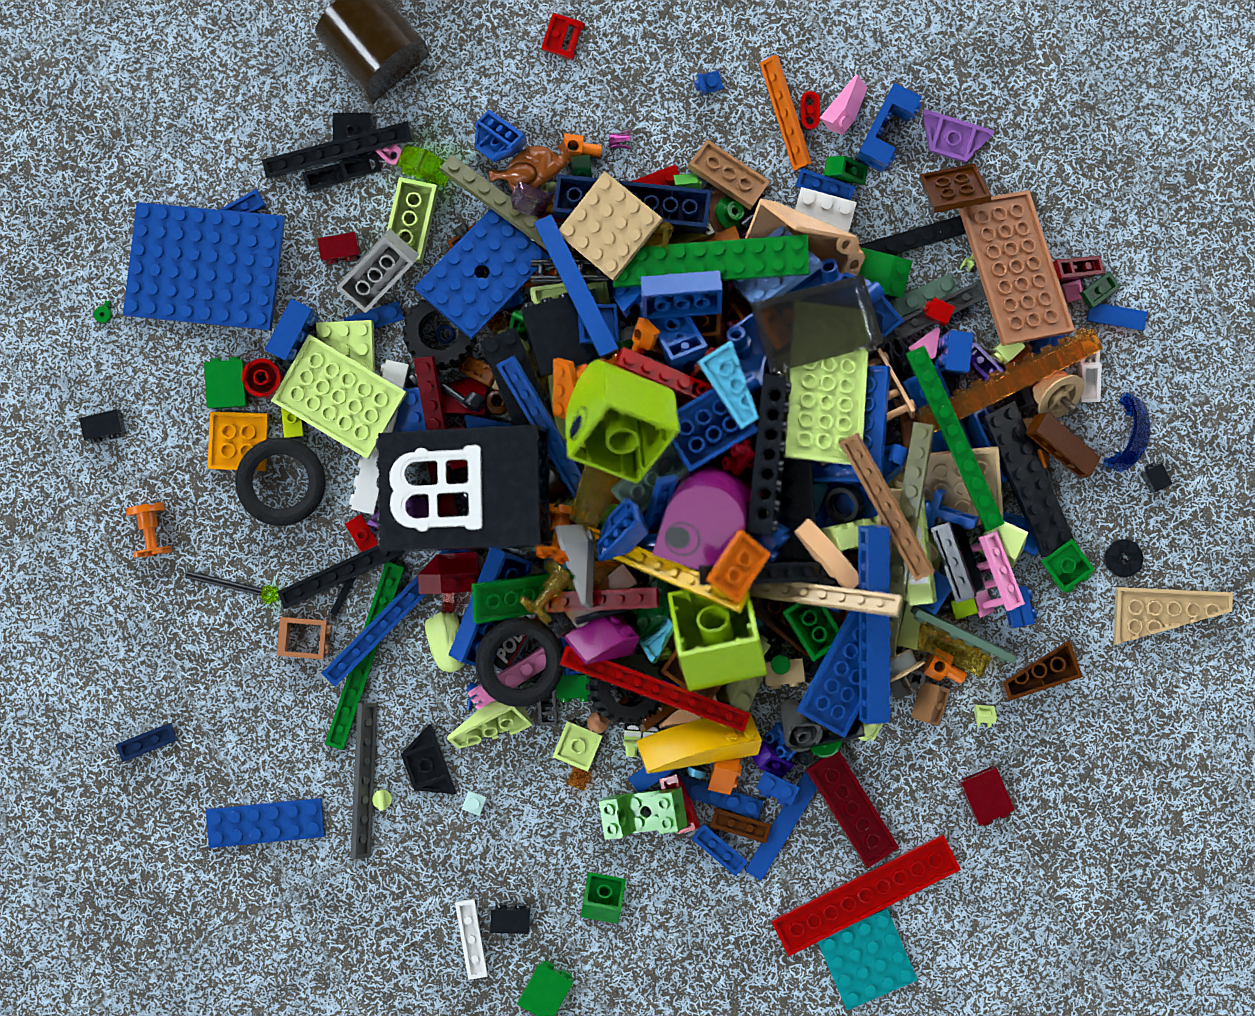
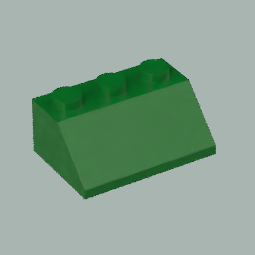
M790 602L782 611L812 661L828 652L840 629L826 607Z

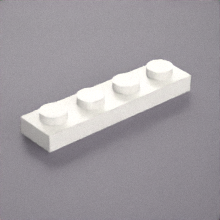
M475 898L457 901L455 906L468 980L487 977L488 972Z

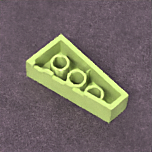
M878 515L872 518H863L821 528L820 530L841 553L849 548L850 550L858 549V526L876 525Z

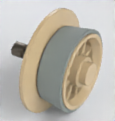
M906 649L895 654L894 658L890 657V682L899 679L904 689H906L905 691L908 696L915 693L906 675L925 664V661L916 662L912 649Z

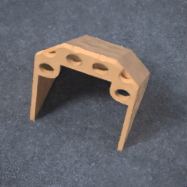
M759 200L745 239L765 238L783 225L793 235L808 234L809 250L821 262L828 258L834 259L841 274L846 272L858 276L865 256L860 249V242L857 236L776 201Z

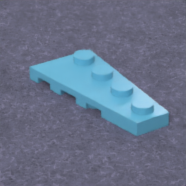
M731 340L698 361V364L740 429H743L757 420L758 415Z

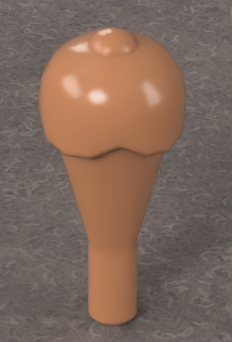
M624 696L618 703L626 704L630 700L627 696ZM599 711L593 712L587 719L588 729L598 734L602 733L608 728L612 720L599 715Z

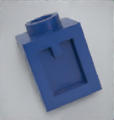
M718 70L703 75L697 73V80H694L696 91L701 92V96L724 89Z

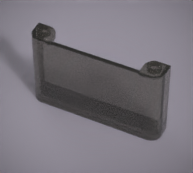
M863 274L756 301L751 304L770 373H775V375H783L791 368L866 349V352L878 349L877 345L883 343Z

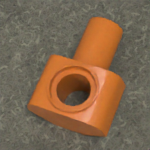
M564 133L563 142L567 148L570 145L577 148L576 151H571L568 148L569 157L567 162H571V156L590 154V157L593 158L601 157L602 145L583 143L582 135Z
M638 318L632 337L634 343L631 351L643 356L646 350L654 349L659 335V330L646 318Z
M937 648L933 649L922 670L923 674L939 682L946 676L962 684L967 675L965 671L952 665L953 656ZM942 661V666L939 669H934L935 663Z

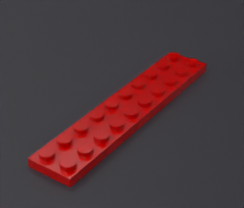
M941 834L772 919L771 923L789 957L961 869L944 835Z

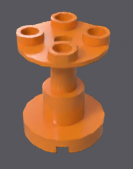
M164 502L137 505L125 509L126 517H137L138 528L143 530L146 549L133 552L134 558L155 556L154 554L172 552V546L158 547L155 528L158 527L156 513L166 510Z
M549 504L550 519L552 520L550 531L553 533L551 544L549 547H536L535 556L542 559H554L553 562L557 564H565V561H569V558L565 551H561L555 527L577 525L578 522H582L584 514H580V510L571 506L559 504L558 507H554V504Z

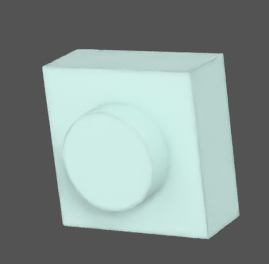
M468 791L462 810L480 816L487 797Z

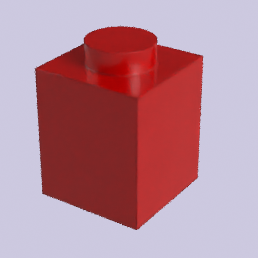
M934 297L931 301L927 300L922 310L925 312L923 317L944 327L948 324L955 306Z

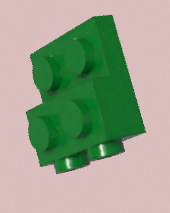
M1070 539L1040 561L1060 592L1069 593L1077 587L1075 584L1079 581L1084 582L1092 577L1091 573L1095 571L1073 539Z

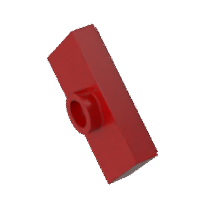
M362 514L345 523L346 528L361 552L378 545L377 539Z

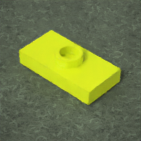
M281 407L284 438L304 436L303 420Z

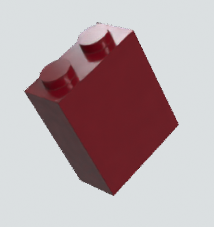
M991 766L958 780L975 822L979 826H988L993 823L994 819L999 817L1004 819L1011 815L1010 812L1015 811L997 767Z

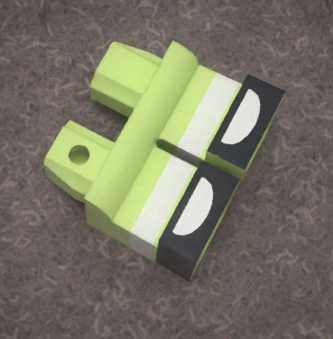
M628 722L624 724V746H626V756L636 757L637 755L636 741L641 739L639 726L642 722ZM659 724L645 731L643 738L661 731Z

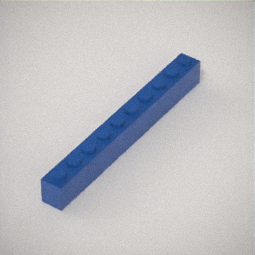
M880 524L858 526L859 590L891 594L889 589V580L891 578L889 570V560L891 558L889 541L891 534L887 526ZM859 612V720L868 725L890 722L891 630L889 628L891 616Z

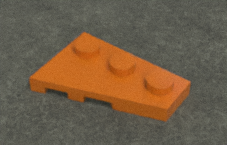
M561 358L553 359V416L566 420L570 397L578 380L574 362Z

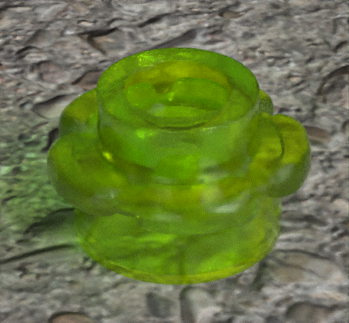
M266 585L260 592V598L266 604L276 602L279 597L278 589L275 586Z

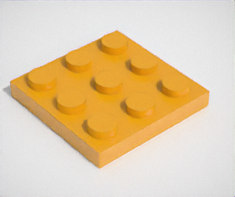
M210 411L207 469L237 470L246 452L259 442L268 439L269 414ZM267 458L257 466L255 471H266Z

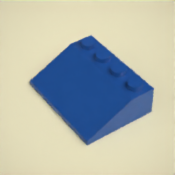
M712 388L677 409L679 432L672 439L671 444L690 474L729 451L734 443L740 444L744 439L757 434L758 429L753 422L740 429L716 390Z

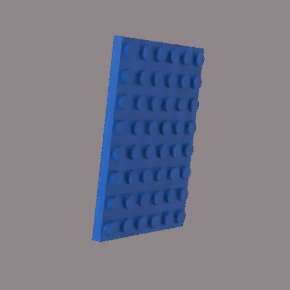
M137 202L123 316L272 331L286 217L282 215Z

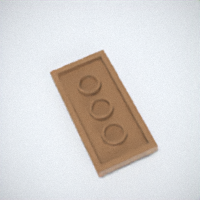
M708 139L687 166L689 170L749 210L752 209L770 183L768 179Z

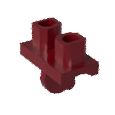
M744 439L741 444L734 443L731 447L732 457L725 456L722 460L723 468L731 470L733 477H739L747 466L754 467L755 451L750 448L751 441L749 439Z

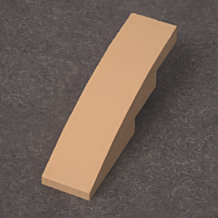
M807 519L794 531L815 562H820L829 576L834 577L842 588L854 589L859 584V574L810 519Z

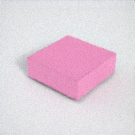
M1081 280L1061 285L1066 303L1083 299L1080 295V292L1083 290Z

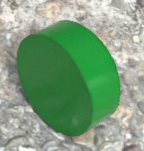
M777 655L771 660V669L776 674H785L790 669V661L784 655Z

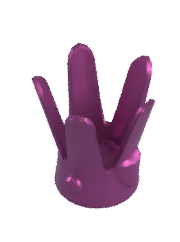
M631 129L617 134L609 133V140L603 141L609 142V148L631 149L630 146L619 143L631 139V134H623L631 131Z

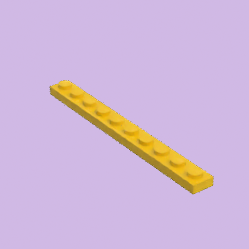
M583 524L593 531L595 536L593 543L595 546L596 540L600 538L601 531ZM635 546L627 554L612 558L738 613H741L749 597V594L746 592L739 604L734 603L714 586H699V572L676 562L652 555V552Z

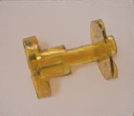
M550 560L544 566L550 574L542 585L544 590L534 602L524 596H521L519 600L529 613H536L539 616L538 618L545 624L552 621V618L543 611L552 597H558L565 587L573 591L576 590L573 579H570V573Z

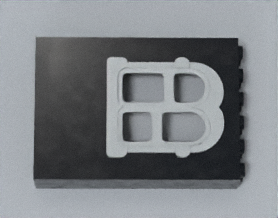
M539 425L378 433V438L376 439V448L378 450L376 466L379 469V477L376 484L379 489L377 525L380 528V536H378L377 543L380 551L416 552L550 546L547 428ZM466 459L468 461V482L466 484H447L446 462L448 460ZM417 461H437L438 483L427 486H413L409 484L405 478L407 466ZM467 492L469 494V515L466 517L440 518L437 514V495L439 493ZM415 494H428V518L416 519L408 515L405 506L409 497Z

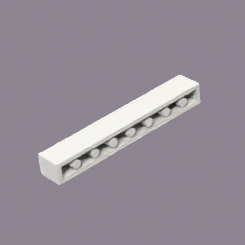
M386 359V363H383L381 366L380 375L399 388L406 389L411 366ZM398 410L385 433L395 432ZM375 448L370 459L360 457L358 463L360 472L354 480L355 494H351L349 505H352V510L374 515L377 512V498L379 497V489L376 484L379 477V469L376 466V459L378 458L377 448Z

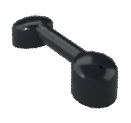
M437 370L440 389L467 409L478 412L486 404L487 400L474 392H470L464 397L448 385L449 382Z

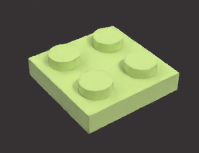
M567 721L552 757L588 772L603 735Z

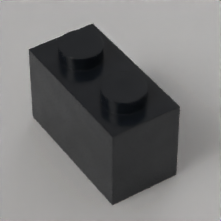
M115 409L79 418L84 441H91V444L103 442L102 439L107 437L110 440L121 438V434L126 433L121 410Z
M497 903L495 906H492L490 933L529 934L531 907H526V904H515V907H507L506 903Z

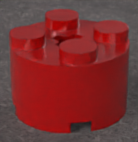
M258 358L249 362L244 367L241 378L244 387L250 394L268 399L275 395L284 379V373L274 362L265 358ZM260 377H267L266 381H261Z

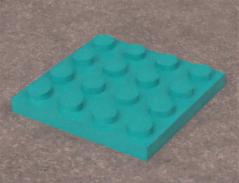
M887 908L818 942L847 1011L918 980Z

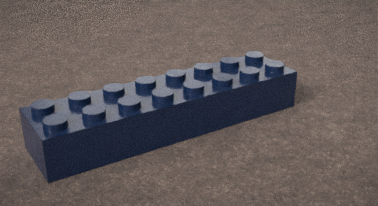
M558 174L553 204L554 218L566 220L598 178ZM618 181L664 219L656 228L657 230L707 235L711 190Z

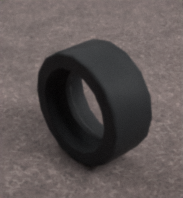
M843 484L835 487L827 494L825 499L827 514L838 523L853 521L862 514L864 509L862 493L852 485ZM839 493H845L852 499L854 510L851 514L845 515L837 508L835 498Z

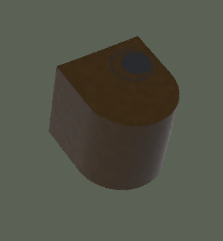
M335 0L322 14L315 28V34L324 49L372 104L430 56L425 41L389 0Z

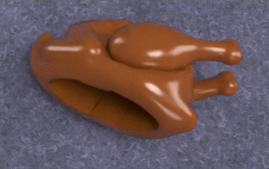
M564 142L559 144L557 147L560 150V155L557 156L548 147L540 145L529 146L513 157L507 169H491L489 180L491 182L507 180L512 191L510 197L513 200L523 198L550 180L566 166L569 157L568 148Z

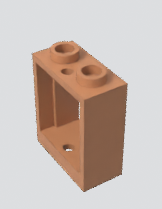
M280 617L277 656L326 659V655L330 654V644H327L328 636H331L332 625H329V620ZM291 623L321 625L319 653L288 651Z

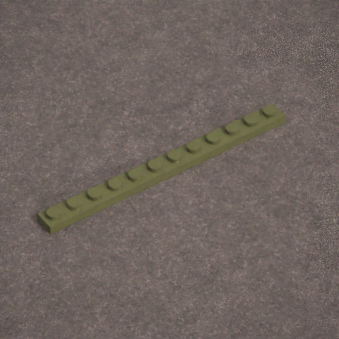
M914 422L899 505L915 536L935 425ZM893 541L889 564L891 572L889 589L892 595H900L903 599L899 616H891L889 619L891 658H894L896 654L910 572Z

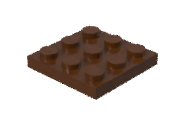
M975 163L919 174L920 183L934 213L991 202V194Z

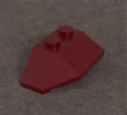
M475 551L436 554L417 574L419 594L472 592V584L477 583L485 560Z

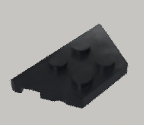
M431 723L401 753L414 791L455 795L457 791Z

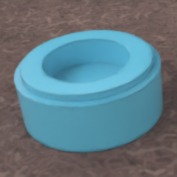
M690 766L687 769L688 775L699 779H704L707 773L706 769L697 766Z

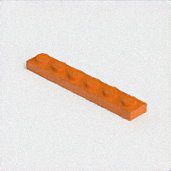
M773 55L759 64L793 171H797L812 164L779 57L778 55Z

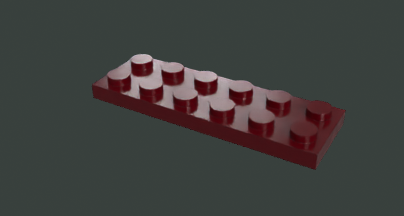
M839 750L834 755L823 757L805 769L865 868H870L899 848Z

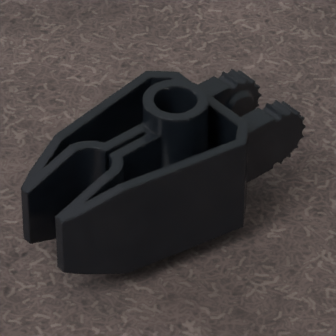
M894 339L896 351L892 343H886L885 352L890 359L889 364L903 387L902 382L908 377H914L915 374L905 355L910 352V349L902 340Z

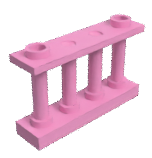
M997 531L979 537L980 543L971 545L973 553L983 550L987 561L977 563L979 571L990 568L994 579L984 582L985 590L977 592V596L974 598L979 617L981 618L995 612L994 607L1003 604L1006 611L1025 604ZM997 586L1001 597L991 600L987 589Z

